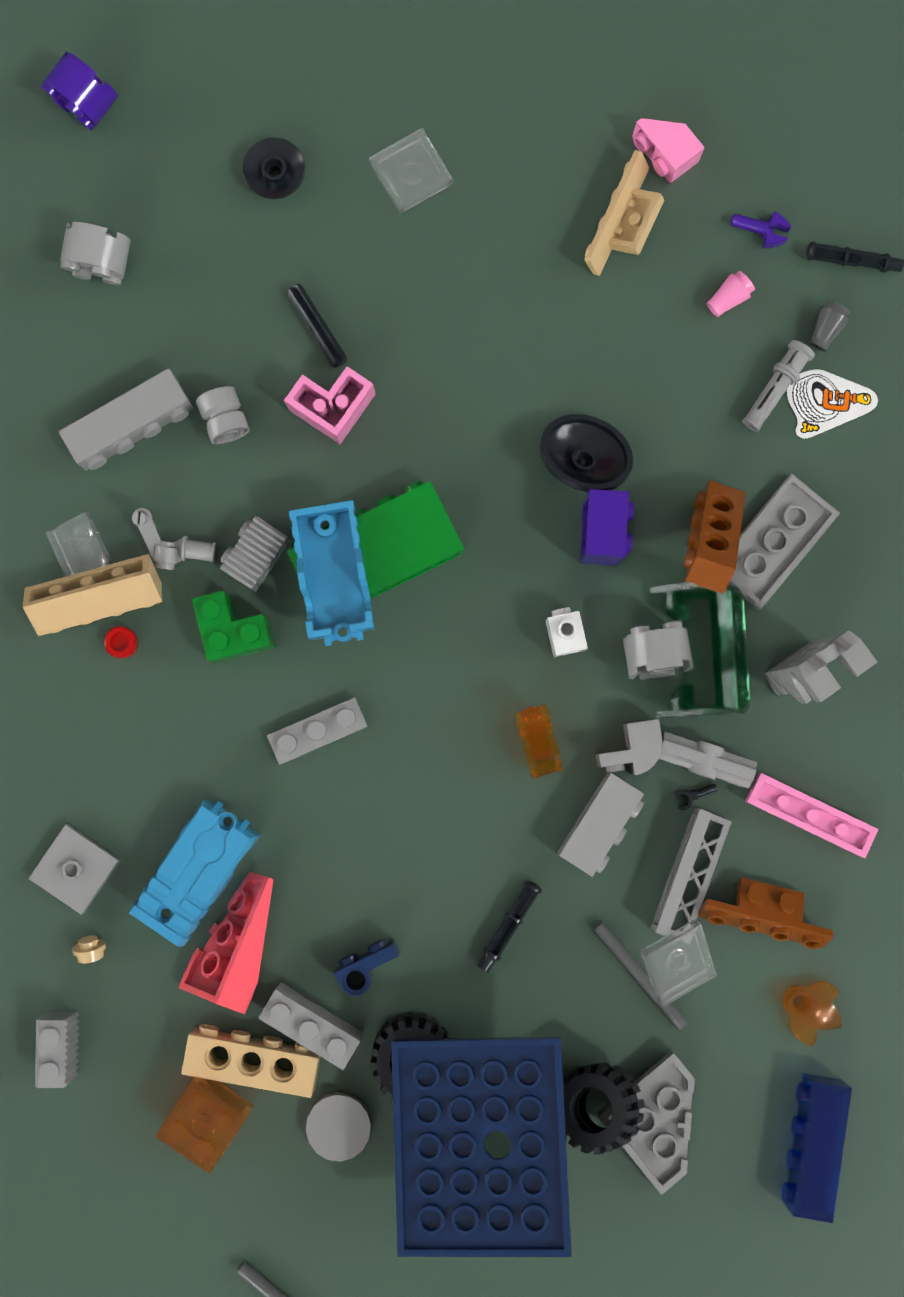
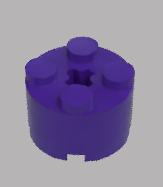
M67 51L61 56L40 86L53 98L52 100L67 113L69 111L77 116L76 119L90 131L99 124L118 98L116 91L106 81L103 84L92 68Z

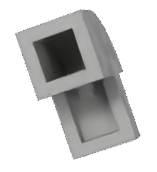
M659 719L623 724L627 749L595 754L597 767H606V772L626 770V763H629L631 775H639L648 771L658 761L662 751L663 742Z

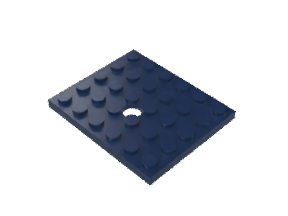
M561 1036L393 1040L391 1047L398 1257H571ZM500 1131L508 1136L511 1142V1150L505 1157L494 1158L486 1151L484 1141L489 1133Z

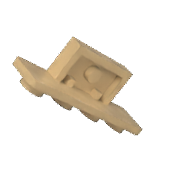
M635 150L630 161L626 163L623 177L618 187L612 193L610 205L605 215L599 221L597 233L592 243L586 249L585 262L593 275L600 276L611 250L639 255L663 205L664 198L661 193L640 189L649 170L642 151Z

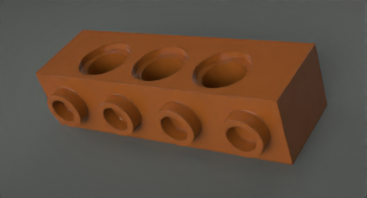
M709 480L704 492L698 491L693 504L695 511L689 525L692 529L686 546L689 548L683 560V566L687 567L686 582L724 594L736 570L745 500L744 491Z

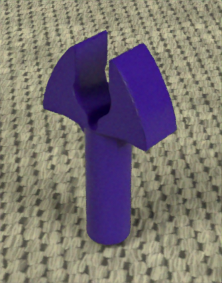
M775 211L771 215L770 220L765 222L740 214H734L731 218V226L761 234L764 239L762 248L778 247L785 244L788 240V237L776 235L773 232V229H778L788 233L791 229L789 222Z

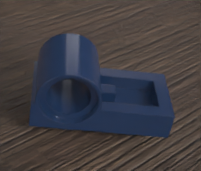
M385 938L368 946L369 952L359 957L356 953H352L338 961L340 966L336 967L334 975L338 984L341 985L347 994L351 996L364 994L372 980V969L399 956L400 950L395 939L388 943ZM351 971H360L365 976V982L362 985H354L349 981L348 974Z

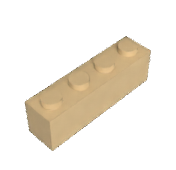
M149 554L26 587L24 589L23 609L38 636L57 633L66 628L81 624L86 625L95 620L119 616L124 612L142 607L147 608L162 602V582Z

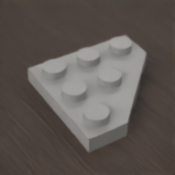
M672 1050L632 1083V1086L638 1085L641 1092L636 1094L638 1100L644 1099V1107L639 1108V1113L644 1114L643 1122L637 1124L640 1128L637 1135L632 1136V1140L622 1146L661 1195L687 1174V1150L692 1121V1093H694L695 1078ZM611 1102L597 1112L598 1117L606 1127H608L612 1119Z

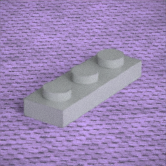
M354 697L271 733L267 737L279 765L362 730L368 727L358 701Z

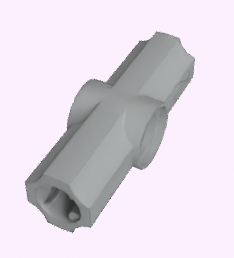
M663 732L660 760L687 768V771L713 780L718 778L740 787L750 788L756 775L757 762L725 752L724 748L699 740L694 742L678 735Z

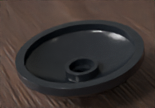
M571 414L559 417L545 428L540 440V455L548 471L557 480L575 490L589 492L590 489L614 490L626 481L633 467V453L626 438L611 424L593 416Z

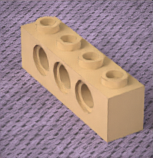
M202 1024L199 1025V1028L195 1027L188 1035L181 1074L311 1098L315 1090L321 1057L298 1042L295 1045L285 1044L283 1039L274 1036H264L263 1039L252 1038L249 1032L242 1030H233L231 1033L220 1032L217 1026ZM214 1047H224L228 1052V1059L221 1060L217 1058L214 1054ZM248 1052L256 1053L260 1057L261 1064H249L245 1054ZM280 1058L289 1059L293 1064V1069L290 1071L281 1070L278 1067L277 1060Z

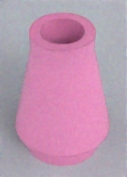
M738 271L736 274H730L714 296L706 303L707 307L716 317H719L724 312L751 298L750 294L755 290L754 285L741 271Z

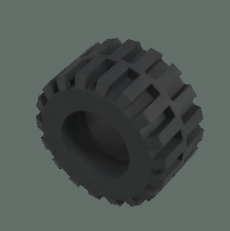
M406 1012V1015L400 1017L398 1014L393 1017L390 1023L386 1022L382 1026L380 1033H377L371 1052L370 1068L374 1072L373 1079L375 1084L380 1083V1091L384 1095L387 1092L391 1093V1100H393L391 1042L402 1039H449L446 1028L444 1026L441 1028L439 1021L434 1017L430 1020L426 1018L427 1014L421 1012L419 1016L413 1015V1012Z
M594 1063L576 1068L571 1071L572 1074L564 1076L566 1136L571 1138L568 1144L573 1148L581 1146V1152L588 1154L594 1151V1155L611 1152L632 1140V1136L637 1135L640 1130L637 1124L643 1122L644 1114L639 1113V1108L644 1107V1099L638 1100L636 1093L641 1092L638 1085L632 1086L630 1082L633 1080V1077L629 1073H621L623 1068L617 1065L610 1067L609 1063ZM592 1087L603 1091L611 1102L612 1119L607 1128L595 1124L587 1114L585 1101Z

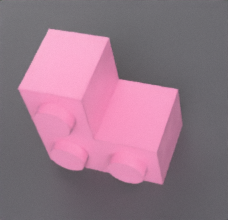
M347 366L329 392L302 374L284 399V402L289 411L341 445L376 394L373 383Z

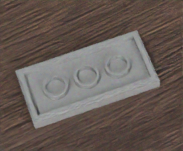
M791 473L740 533L736 570L728 586L757 610L762 609L835 521L840 512Z

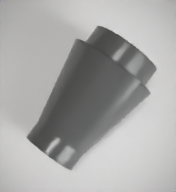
M831 301L827 302L825 307H821L812 339L809 342L810 346L819 351L826 352L829 345L849 323L850 310L841 304Z

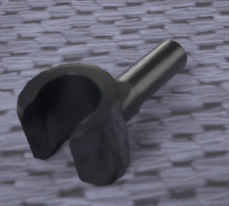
M716 784L691 792L682 789L676 791L673 797L681 794L687 795L689 798L688 803L677 807L680 810H687L691 807L694 800L716 792L718 789Z

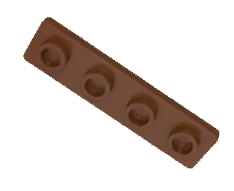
M743 877L737 882L736 905L706 899L698 914L699 918L707 919L708 922L715 925L727 924L739 927L741 931L746 933L759 932L767 934L775 940H790L802 943L804 947L810 949L824 948L834 936V931L831 929L803 923V892Z

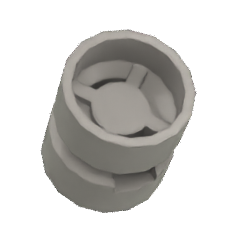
M224 386L215 388L197 398L196 403L201 417L204 420H209L206 423V430L212 444L229 443L249 433L250 428L244 413L237 411L241 404L234 387Z

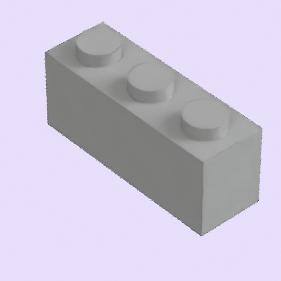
M607 772L558 849L557 854L591 877H593L595 872L601 873L610 859L606 854L613 844L618 846L627 832L624 826L630 817L636 818L644 805V802L641 801L644 793L616 775Z
M282 982L277 986L258 1018L342 1070L346 1067L363 1035V1032Z

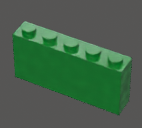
M422 481L415 482L405 489L406 493L396 498L394 495L386 496L377 502V507L369 511L363 508L355 512L358 523L357 532L360 535V548L363 553L371 599L464 554V547L431 481L425 484ZM330 524L327 525V526H325V527H323L322 529H323V530L328 529L329 526H330ZM294 541L291 544L293 548L287 550V553L297 572L296 559H298V556L295 553Z

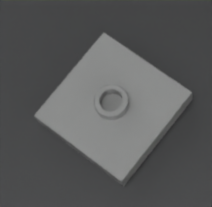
M66 824L28 879L82 915L91 905L121 859L70 824Z

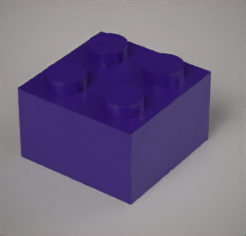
M589 490L583 501L580 564L617 566L626 558L627 553H631L632 534L627 533V526L629 521L633 520L634 502L629 501V492Z

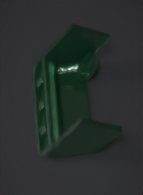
M689 582L650 587V594L667 596L665 601L667 614L672 620L681 621L683 628L687 629L694 667L692 670L684 672L685 685L677 686L671 695L673 710L657 711V718L747 713L750 706L744 599L740 589L736 586L728 585L724 594Z

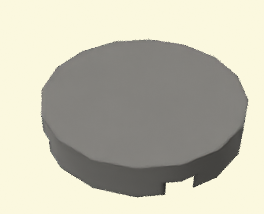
M344 1092L324 1095L314 1104L307 1117L306 1134L309 1144L318 1155L327 1160L341 1162L354 1158L364 1149L370 1138L372 1122L369 1110L354 1095L351 1096Z

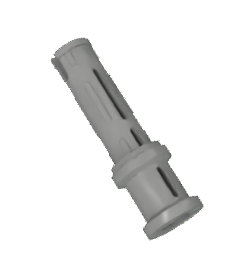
M795 340L790 341L788 352L781 362H777L773 367V377L759 395L746 417L743 418L742 424L751 431L759 432L789 385L798 382L800 379L799 373L807 361H812L815 356L814 352L807 345Z

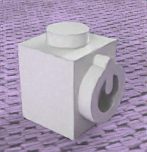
M570 607L551 611L552 617H548L545 622L553 657L582 652L588 649L580 612H571Z

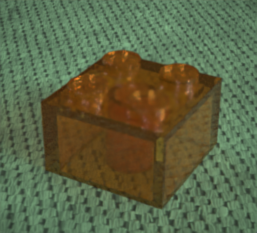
M194 1077L155 1137L210 1174L247 1119L253 1105L219 1081Z

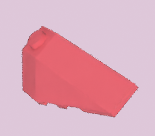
M252 872L247 874L227 904L228 913L220 924L216 922L209 930L212 936L204 948H197L192 955L178 988L245 1015L258 984L274 879Z

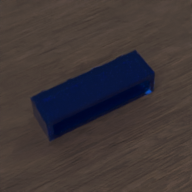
M803 1073L802 1083H798L796 1099L799 1103L798 1114L793 1117L791 1125L792 1135L794 1136L793 1149H789L787 1153L789 1177L788 1182H784L782 1187V1201L794 1217L833 1223L852 1088L841 1079Z

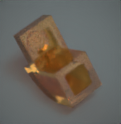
M547 705L529 707L515 713L518 735L532 779L562 771L561 755L553 734Z

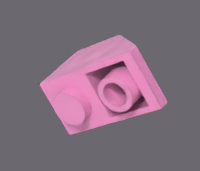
M641 118L636 122L632 135L636 148L650 158L656 173L661 177H665L669 183H672L697 164L705 148L684 123Z

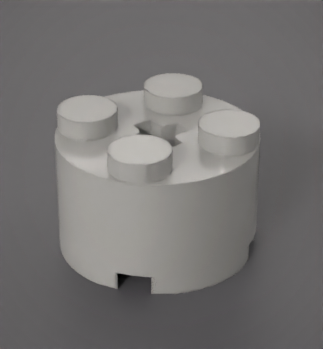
M72 222L71 226L67 223L60 257V267L71 271L72 276L79 279L91 280L92 275L102 277L104 283L121 286V281L125 276L131 240L117 232V236L114 238L111 234L107 233L108 228L98 225Z
M681 621L665 623L662 625L663 629L650 630V626H639L630 629L631 634L623 639L629 679H634L637 674H639L640 680L675 675V668L683 666L684 672L694 668L687 629L683 628Z

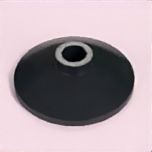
M275 137L266 138L255 143L248 150L243 161V175L247 185L257 195L267 199H281L294 193L301 185L305 175V162L299 149L290 141ZM274 170L281 171V174L273 177L270 175Z

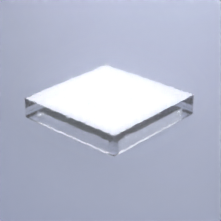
M423 128L369 157L371 166L400 214L453 184V178Z
M696 919L641 950L657 1002L662 1007L717 976L702 924Z

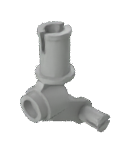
M139 508L134 511L132 521L138 526L153 561H156V568L174 570L175 564L185 561L186 558L214 563L216 543L188 540V536H183L175 542L161 540L153 520V513L147 508Z

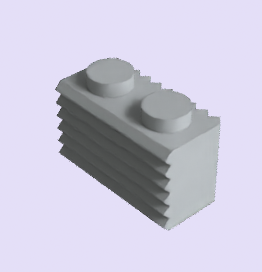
M257 516L253 518V521L247 520L243 524L238 534L241 538L235 547L230 546L221 557L223 564L220 568L255 593L291 542L288 536Z
M47 1012V1014L36 1020V1088H64L79 1075L76 1071L79 1068L76 1065L79 1062L76 1058L79 1055L77 1052L79 1047L76 1045L79 1042L77 1037L80 1035L77 1032L79 1029L77 1024L80 1022L77 1019L80 1015L78 1012Z

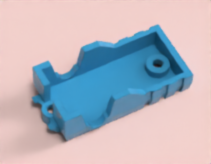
M353 500L289 511L290 521L293 525L291 529L295 539V553L298 556L296 561L299 586L307 610V620L305 622L307 636L309 640L324 638L325 646L332 645L331 642L336 639L339 642H348L352 637L357 638V641L364 640V631L375 630ZM324 521L330 524L326 530L321 528V524ZM340 628L347 629L346 636H339L338 631Z
M209 799L203 800L157 868V873L153 874L148 882V886L142 890L138 900L134 902L129 910V914L178 947L187 944L191 938V933L197 929L201 923L199 921L209 911V906L216 901L234 876L233 872L238 863L252 849L261 835L249 827L251 822L246 819L244 821L238 820L233 812L225 811L223 808L224 804L220 801L215 804ZM225 817L232 819L230 826L224 824ZM163 909L170 911L169 917L162 915Z

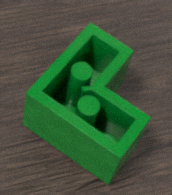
M225 591L192 599L208 662L215 664L276 648L268 617L264 614L236 620L231 596Z

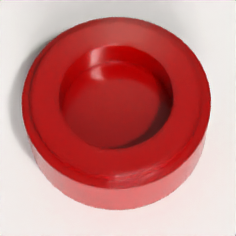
M122 626L114 627L106 634L104 646L111 656L125 659L131 657L136 652L138 637L129 628Z

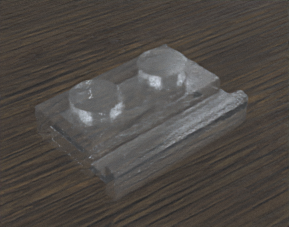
M84 512L59 525L58 528L45 532L65 577L113 564L90 513Z

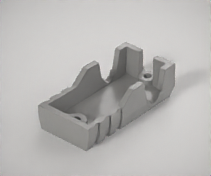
M848 630L810 641L766 672L765 675L770 687L777 696L790 694L801 704L810 702L812 700L811 696L816 703H819L841 689V686L828 670L826 664L838 660L851 670L855 677H858L878 662L864 642Z

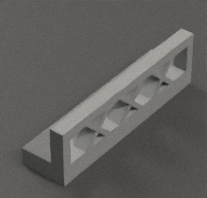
M693 808L650 927L654 932L666 937L669 935L684 942H689L732 821L705 810ZM709 821L722 824L718 836L706 842L704 835ZM714 844V847H713V850H712V853H711V852H710V849H709V846H711V845ZM704 849L709 859L707 867L695 872L693 866L698 852ZM703 875V878L700 883L698 880V876ZM693 879L698 892L695 898L684 902L682 896L687 882ZM692 905V908H691V911H690V914H689V912H688V910H687L686 907ZM680 910H683L687 919L683 933L671 929L676 913Z

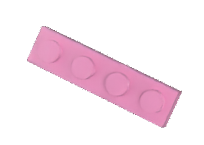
M762 773L757 774L745 802L861 858H866L879 830Z

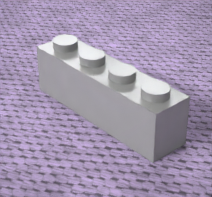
M168 368L58 432L75 462L86 471L89 469L95 470L105 465L106 459L116 453L123 454L130 451L134 447V443L142 438L148 439L156 436L161 432V427L168 423L182 421L194 407L176 376Z

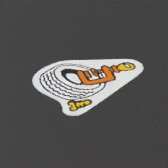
M818 369L800 373L798 382L789 385L787 388L789 404L797 417L796 435L804 439L872 411L878 403L877 395L871 389Z

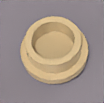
M86 936L78 940V944L73 946L72 952L77 957L79 963H92L104 957L106 943L104 940L98 939L97 936Z

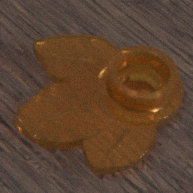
M816 981L807 987L793 985L783 994L782 1005L784 1010L790 1015V1029L806 1045H814L817 1038V1029L830 1030L842 1027L840 1015L835 1006L831 1004L840 992L834 985L825 981ZM799 995L802 996V1004L794 1006V998Z

